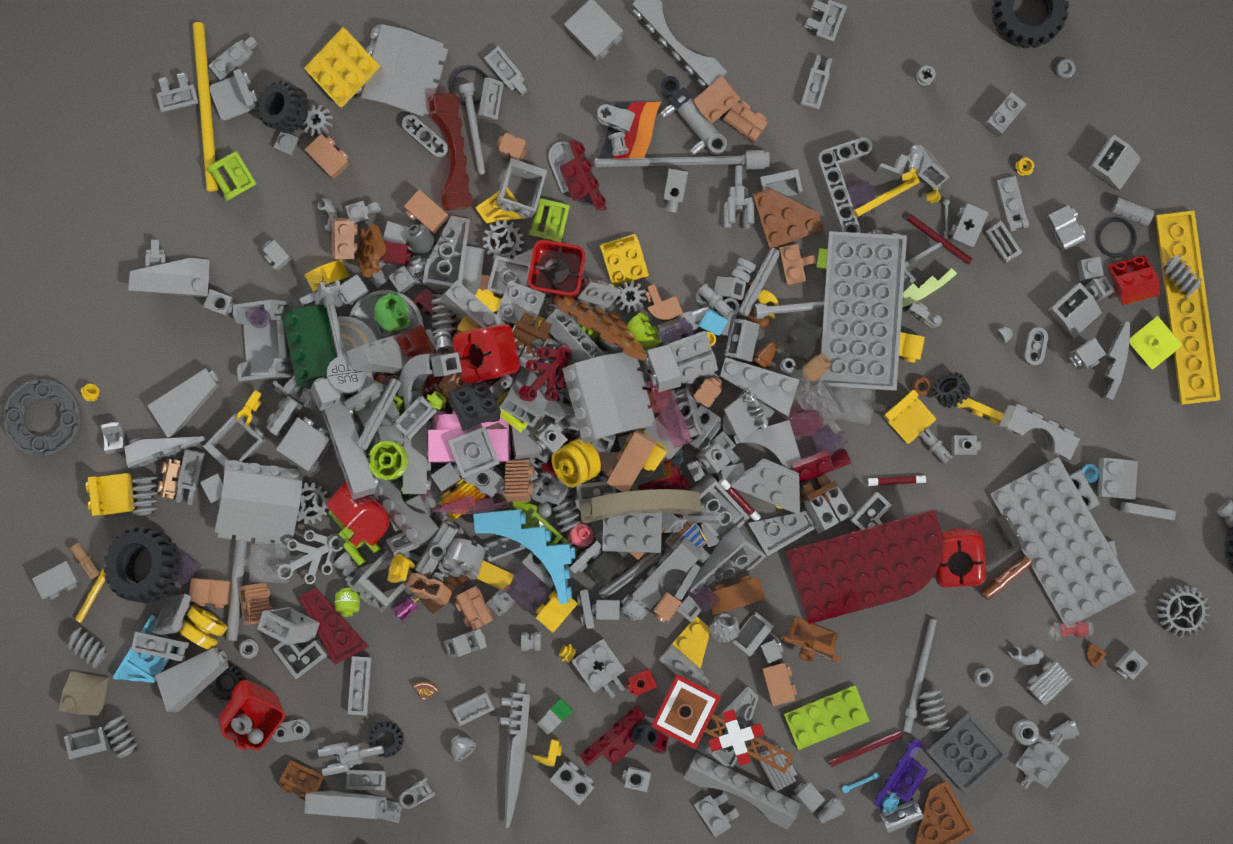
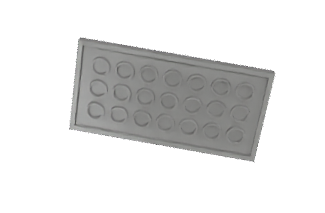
M829 231L821 354H824L830 360L831 365L829 370L819 378V386L897 390L907 236Z
M1059 456L990 493L1023 553L1031 560V567L1066 628L1136 593Z

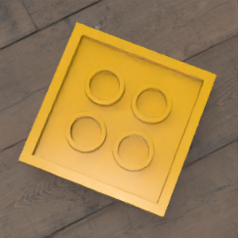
M342 27L304 69L342 108L381 66L349 31Z

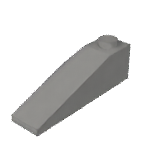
M451 216L425 264L423 283L438 294H444L457 280L462 284L470 219Z
M187 258L130 271L128 291L206 298L208 295L209 260Z
M200 436L133 439L129 441L130 445L124 446L128 468L142 467L206 442L208 438Z
M735 526L721 539L688 590L697 597L702 598L708 592L713 591L714 586L720 585L729 578L734 580L737 578L736 574L745 569L747 572L753 569L767 555L746 532Z

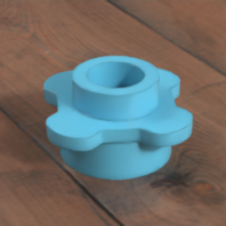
M893 792L890 796L887 795L883 799L882 805L884 808L882 812L888 811L892 813L899 803V800L895 798L896 793Z

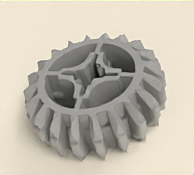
M1179 585L1176 586V591L1170 588V595L1163 593L1166 599H1159L1163 606H1157V610H1162V613L1157 614V617L1163 618L1160 624H1167L1164 630H1171V635L1178 633V637H1183L1185 633L1186 637H1191V632L1197 635V628L1200 630L1204 629L1201 623H1208L1204 617L1210 616V613L1205 612V609L1210 608L1209 605H1204L1207 598H1201L1202 592L1196 593V588L1194 587L1189 590L1187 585H1184L1183 590ZM1186 595L1194 602L1185 604L1179 597ZM1173 602L1175 609L1170 613V606ZM1182 608H1187L1186 611H1184L1185 615L1181 614V612L1183 611ZM1197 609V616L1194 620L1192 614ZM1181 618L1188 626L1179 627L1173 620Z

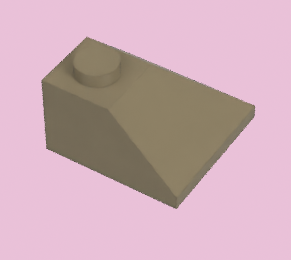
M71 671L62 691L59 711L80 715L102 716L109 677Z

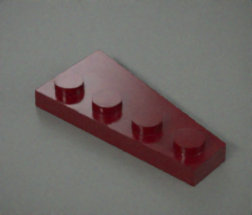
M314 588L299 596L308 616L320 622L317 633L334 665L369 647L345 618L335 610V607L318 588Z

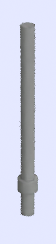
M929 618L909 708H906L905 716L907 717L903 731L911 733L914 718L917 717L918 713L916 708L937 623L935 619Z

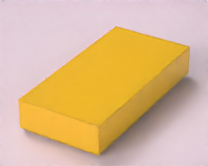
M483 560L477 579L498 589L502 588L507 592L514 574Z

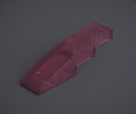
M651 377L646 378L674 449L691 443L692 438L673 390L669 389L658 392L657 386H653L651 382Z
M463 496L431 509L432 512L447 514H479L497 511L514 505L513 502H507L506 498L493 501L492 497H483L474 501L473 496Z

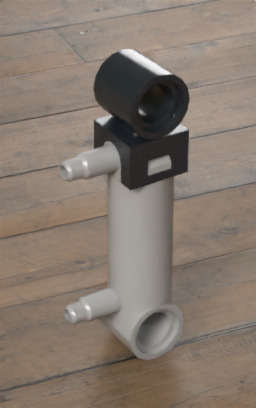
M673 76L665 77L661 82V93L664 97L669 98L670 105L660 115L665 118L673 111H676L683 117L701 140L690 150L693 155L704 147H707L712 155L718 156L723 154L727 145L726 138L702 115L689 92L684 87L680 89L678 79ZM672 83L676 88L673 91H667L665 85ZM720 141L722 147L715 149L712 146V142Z

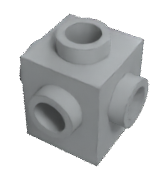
M543 422L537 427V433L534 435L537 439V445L551 453H555L568 439L561 433L563 429L555 422L553 424Z
M706 443L696 455L700 466L708 474L718 473L731 462L726 455L724 447L719 443Z

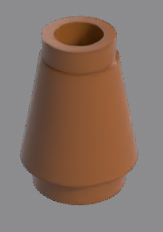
M769 341L768 344L753 356V364L762 369L768 368L779 347L774 342Z

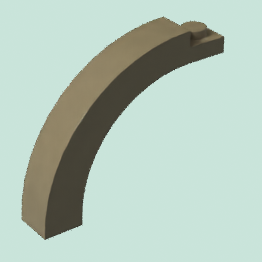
M657 489L629 491L591 498V501L580 503L583 523L629 514L674 513L689 515L702 512L700 493L687 490Z

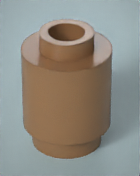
M824 354L815 355L802 368L803 376L808 381L816 382L829 370L830 360Z

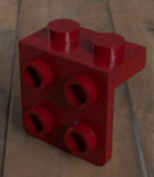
M671 459L663 462L665 476L639 485L638 491L657 489L687 490L689 484L686 477H682L678 465L675 466Z

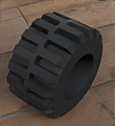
M284 81L273 82L270 84V87L267 86L265 88V92H262L260 95L261 99L258 101L259 107L257 108L260 113L259 119L262 120V123L269 128L283 133H293L294 130L300 129V125L303 126L305 118L308 117L307 111L310 108L306 92Z

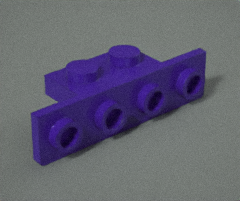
M915 739L908 744L905 756L898 760L896 770L886 779V786L876 795L874 805L883 808V799L887 795L890 796L893 792L907 803L910 801L929 771L913 760L923 745L922 742Z

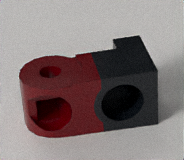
M635 725L630 742L641 745L653 752L665 754L669 737L648 725Z

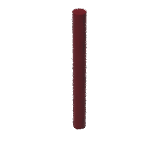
M912 214L908 217V222L937 243L941 242L944 248L969 265L973 258Z
M898 730L829 760L831 767L900 739L902 734Z

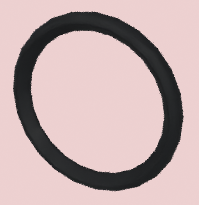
M462 67L450 79V93L462 105H466V102L456 96L453 88L454 80L459 73L465 70L477 71L484 79L488 78L478 67ZM481 97L478 100L473 101V104H479L481 102Z
M1112 218L1103 222L1099 227L1096 239L1098 247L1105 255L1121 258L1130 254L1134 249L1137 235L1134 227L1128 221L1121 218ZM1121 222L1131 230L1133 241L1130 248L1124 253L1113 254L1102 246L1101 232L1109 223Z

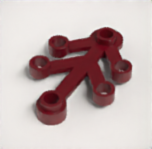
M560 345L555 350L549 347H539L537 351L538 357L544 359L554 357L551 363H542L537 360H528L526 362V369L528 371L536 372L537 370H543V372L531 386L524 385L520 388L519 397L522 401H533L537 397V390L546 380L547 391L545 392V398L548 401H556L558 392L555 390V376L558 366L559 377L556 380V384L559 388H567L562 368L567 367V363L572 357V351L568 345Z

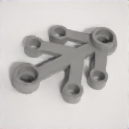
M310 529L305 530L303 538L309 542L314 540L323 543L324 545L319 548L298 543L297 540L292 538L288 539L286 547L289 550H298L308 554L289 564L282 563L278 565L276 569L277 575L281 579H289L293 574V570L311 561L308 572L303 576V580L307 584H313L316 580L315 574L321 556L327 552L326 562L321 565L320 571L325 575L331 574L336 553L343 550V544L345 543L336 533L326 537L316 534ZM308 532H312L310 539L306 538ZM333 540L338 541L336 546H332ZM291 541L295 542V547L293 548L289 547ZM328 565L330 567L329 571L324 572V567ZM283 567L287 568V572L285 574H281V569ZM308 575L313 576V579L311 581H307L306 578Z

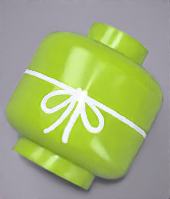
M341 588L340 592H337L335 595V610L341 613L343 617H352L353 613L358 612L360 609V594L358 592L355 593L351 588Z

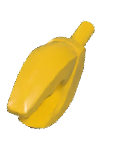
M766 289L760 292L756 300L757 304L767 305L768 302H772L775 306H779L775 295ZM768 314V315H767L768 317H770V318H772V319L775 318V315H774V314Z

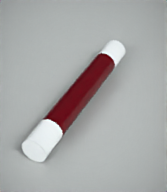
M925 475L868 478V486L926 483Z
M722 478L719 484L754 521H758L761 516L731 487V484L725 478Z

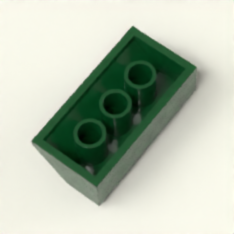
M324 305L296 308L282 316L296 384L307 389H311L316 379L321 377L327 378V368L330 362L337 358L328 312Z

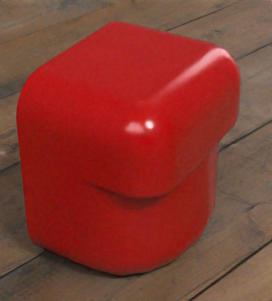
M346 482L325 504L347 528L354 532L349 541L356 547L363 540L374 546L389 527L387 510L376 497L371 494L352 500Z
M243 680L232 690V698L220 713L218 724L222 735L234 741L237 748L244 751L246 747L251 750H260L283 722L285 712L279 697L275 693L255 683ZM237 714L247 715L252 721V728H258L263 732V739L260 743L253 744L248 740V734H239L233 730L231 721Z

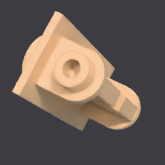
M166 458V461L161 466L163 476L162 481L158 482L157 492H159L161 497H164L166 493L167 498L174 499V495H177L178 482L172 481V477L179 478L182 465L179 460H173V463H171L172 459Z

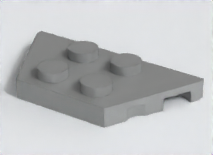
M762 459L755 467L748 469L742 477L733 480L731 483V487L798 515L800 513L798 472Z

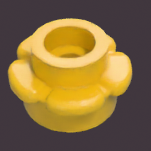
M1027 157L1021 158L1015 164L1017 173L1021 176L1032 174L1034 162Z
M87 384L81 388L82 397L86 401H96L98 399L100 391L96 385Z
M571 644L564 645L559 653L561 661L565 660L569 663L573 659L576 649Z

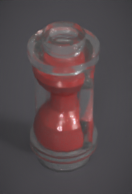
M1083 619L1075 624L1052 622L1051 626L1048 627L1049 637L1053 638L1054 641L1070 636L1087 639L1089 636H1093L1094 628L1092 621Z

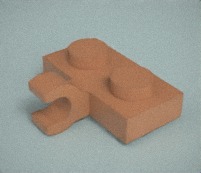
M798 244L780 247L779 250L787 286L806 282L803 267L816 264L815 255L801 258Z

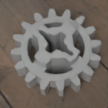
M504 220L502 225H500L499 221H496L497 226L495 227L490 224L491 231L485 230L488 236L483 238V241L487 242V244L483 245L484 249L489 248L488 256L494 254L493 260L495 255L511 259L510 256H517V251L522 252L519 245H524V241L520 240L524 236L523 234H518L520 231L519 227L514 229V223L512 222L510 225H507L506 220ZM505 229L504 232L496 233L497 230ZM512 232L516 236V243L511 241ZM506 237L508 243L501 245L499 239ZM491 239L496 242L495 250L491 246ZM503 250H512L509 253L501 254Z
M304 483L300 498L302 508L298 511L299 517L297 521L304 519V523L308 524L309 520H311L312 524H316V519L323 521L322 515L328 516L326 509L329 508L325 504L330 498H326V495L329 493L328 491L322 492L323 486L316 488V483H312L311 487H309L308 483ZM306 491H313L309 496L303 495ZM320 496H321L322 501H323V505H322V506L319 504V498H320ZM313 499L312 503L314 504V507L308 508V503L306 501ZM311 511L318 513L315 516H307Z

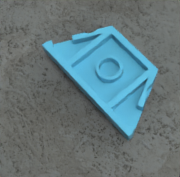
M152 614L141 632L156 635L152 632L157 621L156 615ZM167 634L157 635V636L169 638V636H168ZM173 646L171 653L176 651L175 646ZM130 648L112 678L155 683L157 681L155 676L163 672L170 659L131 651Z

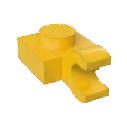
M256 390L253 392L244 408L238 413L237 421L240 417H246L245 425L248 426L250 424L252 410L256 412L261 404L259 401L260 392Z

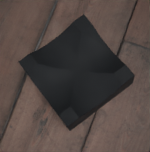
M486 381L449 391L448 402L455 411L463 431L481 423L500 421L501 410Z

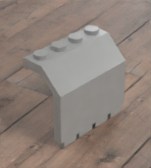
M383 24L375 26L370 35L372 39L371 44L367 47L366 51L381 67L356 92L355 99L383 103L423 117L424 114L430 115L433 102L429 101L428 98L435 99L439 84L433 82V80L440 81L444 66L438 63H445L448 49L443 48L444 43L406 29Z
M622 352L595 357L562 368L583 444L617 433L653 426V422H656L652 408L648 409V406L651 405L648 392L642 389L646 385L642 371H637L640 368L638 359Z
M225 460L222 493L215 525V533H218L217 538L231 540L232 535H235V540L251 542L253 537L255 538L254 543L270 545L271 540H274L273 545L286 547L287 540L293 539L302 489V471L295 468L286 469L277 466L259 465L257 463H243L237 460Z

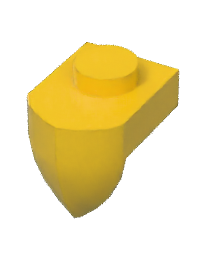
M401 554L396 555L391 560L387 580L392 583L406 581L408 568L415 569L414 563Z
M552 738L548 757L533 755V758L546 766L554 767L556 756L561 755L562 745L559 744L560 739Z

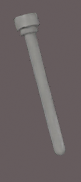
M474 83L459 85L460 94L465 97L477 170L480 175H484L485 166L472 98L475 91Z
M824 301L769 307L762 303L754 304V318L763 319L768 314L824 309Z

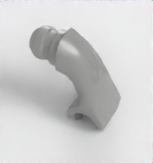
M322 198L325 206L318 203V209L326 210L329 214L328 222L324 229L328 233H332V218H338V213L329 198Z
M508 375L503 376L490 387V391L495 399L500 398L512 386V378Z
M1013 646L1016 650L1014 656L1008 651L1011 659L1025 665L1039 664L1040 659L1044 657V653L1041 650H1036L1028 656H1023L1021 649L1017 646Z

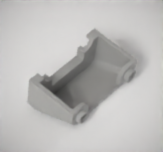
M264 300L233 305V319L237 324L243 325L246 362L240 363L237 368L238 381L281 379L294 376L282 318L283 315L293 310L290 302Z

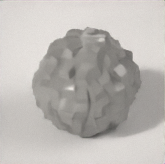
M728 612L715 616L709 628L713 639L723 643L737 638L740 631L737 618L728 614Z

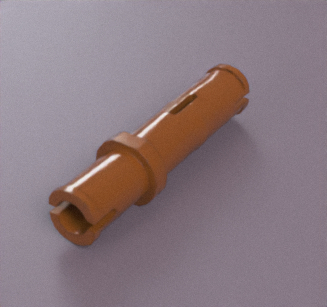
M1025 555L1001 576L995 577L993 582L981 591L982 595L989 601L998 592L1004 591L1009 583L1032 565L1031 560Z

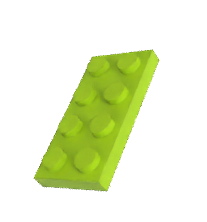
M855 685L783 713L798 750L870 721Z

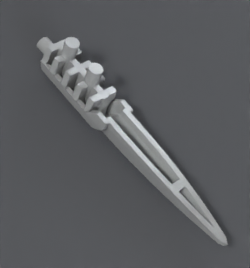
M518 683L517 692H510L511 698H501L502 706H510V709H508L509 717L499 718V725H508L506 732L510 734L507 742L505 782L506 828H509L513 817L525 757L530 694L525 693L526 683Z

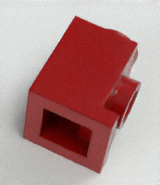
M649 668L628 677L629 682L626 683L630 693H635L636 696L657 687ZM639 680L644 681L645 684L643 687H639L637 685V682Z

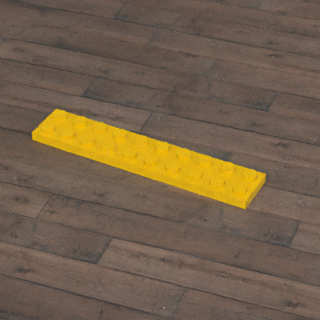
M1195 210L1156 215L1155 222L1161 266L1174 256L1181 255L1179 262L1186 261L1184 268L1188 266L1192 268L1189 274L1197 273L1194 280L1197 278L1202 279L1200 287L1187 298H1184L1187 291L1179 292L1181 285L1175 287L1176 279L1169 281L1171 273L1164 275L1166 268H1162L1170 331L1183 345L1173 353L1180 405L1221 400Z

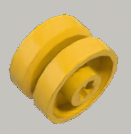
M577 438L561 446L552 454L553 469L559 480L568 487L574 488L597 476L600 472L601 462L596 449L591 443L583 444L582 438Z
M191 605L186 613L190 620H182L183 625L179 632L207 650L215 648L218 640L214 635L223 636L228 626L210 612Z

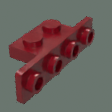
M570 140L569 145L575 158L561 165L560 170L572 200L577 202L590 195L596 210H607L605 197L598 188L599 182L593 176L591 171L592 165L585 156L584 145L580 141Z
M842 449L832 454L825 450L791 464L793 471L799 473L800 484L849 465L852 462L846 449Z
M638 705L630 709L624 717L615 722L608 731L599 736L592 745L580 754V758L587 767L601 755L612 765H615L636 746V744L630 742L633 734L632 728L645 717V714Z

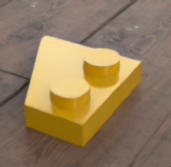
M507 187L504 198L519 203ZM499 191L475 207L486 224L496 223V221L504 222V220L524 219V217L519 216L516 212L503 211L500 207L495 206Z
M696 616L674 640L672 645L701 668L710 634V627Z

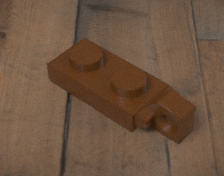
M461 574L459 577L450 576L442 582L452 591L449 601L466 587L464 582L469 579L466 575ZM421 599L432 614L444 606L433 602L431 599Z

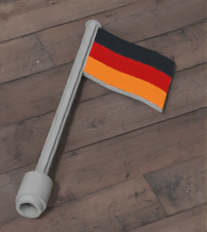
M662 102L616 103L614 107L626 109L635 114L630 132L625 133L624 137L626 148L629 149V152L619 156L612 155V142L608 136L621 131L608 127L606 141L599 159L595 158L594 167L596 169L598 167L742 164V166H746V170L765 169L770 164L769 152H764V150H746V154H742V156L645 158L652 139L655 118Z

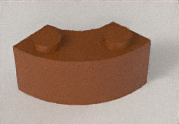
M750 575L739 578L740 582L726 587L724 584L714 586L713 591L707 593L713 615L765 599L759 577L750 578Z

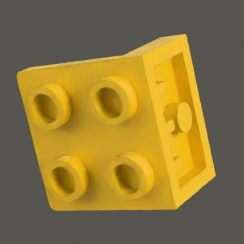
M636 233L599 245L611 284L614 287L622 285L623 282L628 283L649 275Z
M911 390L883 415L884 419L907 444H910L936 420L934 415L917 398L919 395L915 390Z

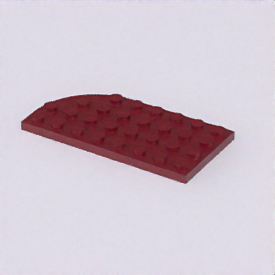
M936 509L787 550L788 560L808 623L812 624L901 600L924 588L935 575L943 553V534Z

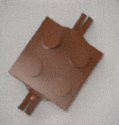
M371 224L368 231L365 228L360 229L361 243L356 254L363 276L369 278L373 272H380L379 260L386 252V245L378 225Z

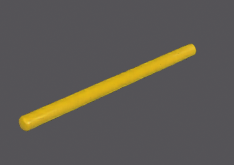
M195 22L193 24L206 189L212 192L218 191V183L212 173H209L206 169L216 163L205 29L202 22Z

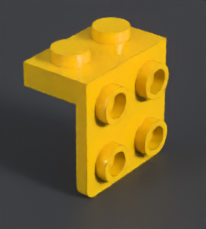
M131 474L88 477L86 491L90 493L88 509L89 512H92V516L135 510V506H133L135 499L133 498L134 491L132 490Z

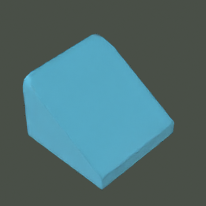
M708 309L699 326L715 335H720L728 323V319H724L719 312Z

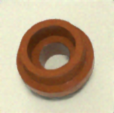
M918 377L912 383V390H915L919 396H925L931 390V383L925 377ZM919 383L924 384L925 388L923 390L918 388Z

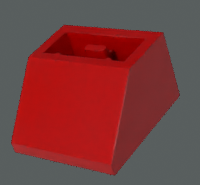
M1145 255L1108 265L1115 293L1122 306L1159 296V277Z

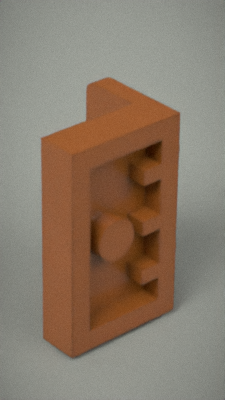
M290 760L279 780V786L287 793L293 792L298 794V797L305 801L307 793L318 792L325 776Z

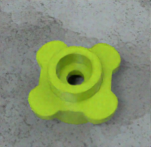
M435 391L433 394L427 395L429 404L433 408L441 409L446 407L445 403L447 400L441 393Z

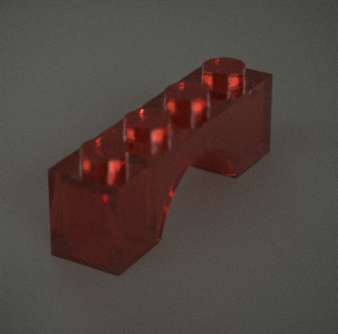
M422 324L395 338L404 356L415 357L424 354H436V350ZM434 374L428 376L425 388L423 389L426 396L437 391L446 400L448 399L443 394V390L438 387L444 376L434 377Z

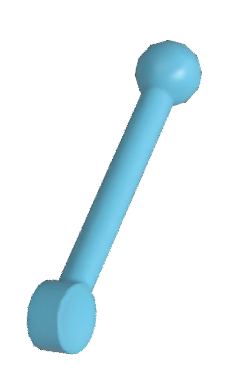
M873 773L871 777L852 785H844L842 791L848 793L854 787L873 779L878 780L880 775L879 773Z

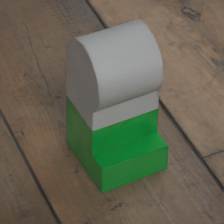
M560 698L539 720L537 725L548 735L573 712V709Z

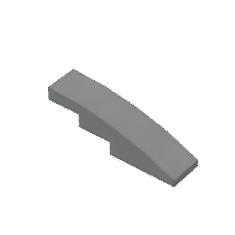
M1127 321L1121 324L1105 356L1112 360L1104 375V378L1110 380L1102 396L1107 401L1114 399L1125 369L1130 340V323Z

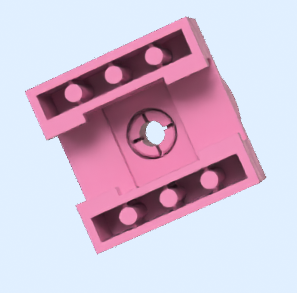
M454 410L453 414H448L446 411H437L432 416V430H428L429 462L456 463L448 441L482 427L487 429L499 462L512 460V439L509 423L500 417V421L481 423L463 431Z

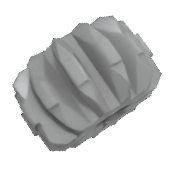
M312 105V111H307L308 117L305 118V123L302 126L305 127V133L310 132V135L314 137L316 132L319 136L324 130L328 134L329 131L326 127H333V124L328 122L333 120V116L328 115L330 111L328 109L323 110L322 105H319L318 109H316L315 105ZM316 117H319V119L321 120V122H320V123L317 122V125H315V123L313 122V120H314V119L317 120Z
M634 281L630 282V287H628L626 282H623L625 289L620 286L617 287L622 292L617 296V298L621 299L616 300L615 304L622 303L620 310L622 311L626 306L627 313H630V308L633 307L636 313L638 312L636 305L640 308L644 307L639 301H646V297L640 296L646 293L645 289L638 291L641 287L640 283L634 288ZM634 293L635 300L628 302L626 294Z

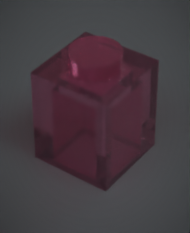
M798 410L790 418L794 436H815L823 424L819 410Z

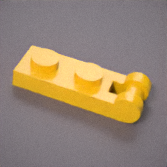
M970 398L967 400L963 399L961 405L957 403V408L966 407L972 410L971 413L981 418L983 415L989 417V421L996 425H1000L1004 413Z

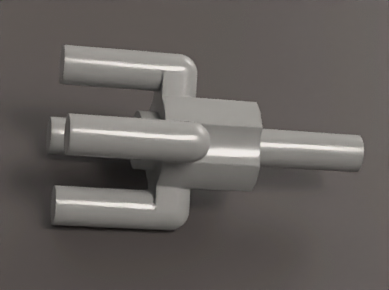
M741 165L735 166V187L729 188L728 202L724 203V228L726 229L732 228L731 224L736 223L735 212H742L743 229H750V224H754V199L748 198V188L742 186Z
M348 742L323 746V749H318L319 757L337 754L338 763L322 768L323 776L347 772L354 765L362 764L363 757L384 753L383 746L362 749L360 744L350 746Z

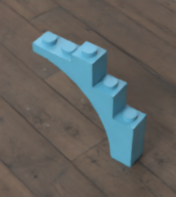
M522 508L476 512L473 514L475 533H491L505 536L531 550L543 562L550 573L557 590L559 604L569 602V598H572L571 586L568 587L567 579H570V569L566 567V564H572L573 559H576L575 547H572V543L549 545L548 542L551 541L550 530H547V526L524 527V524H526V514L522 513Z

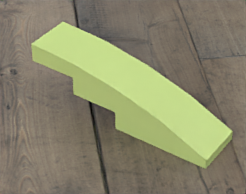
M951 268L938 281L934 276H931L919 288L914 283L911 284L903 292L902 308L925 298L942 287L957 273Z

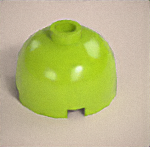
M640 312L628 322L627 329L636 336L637 342L643 345L644 351L654 349L661 344L662 337L656 326L652 327L649 323L650 319Z
M381 441L374 445L369 454L371 456L370 462H368L369 468L377 478L384 480L397 479L407 470L409 464L408 453L399 443Z

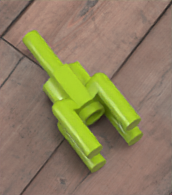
M331 510L328 512L342 529L338 535L345 542L343 544L344 549L359 566H363L367 562L357 550L364 543L373 553H378L382 549L377 543L371 546L364 540L356 547L349 541L354 532L347 528Z

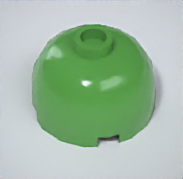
M395 292L380 298L374 309L375 322L384 330L390 332L406 329L411 322L410 318L407 319L409 308L405 300L399 294L394 295Z

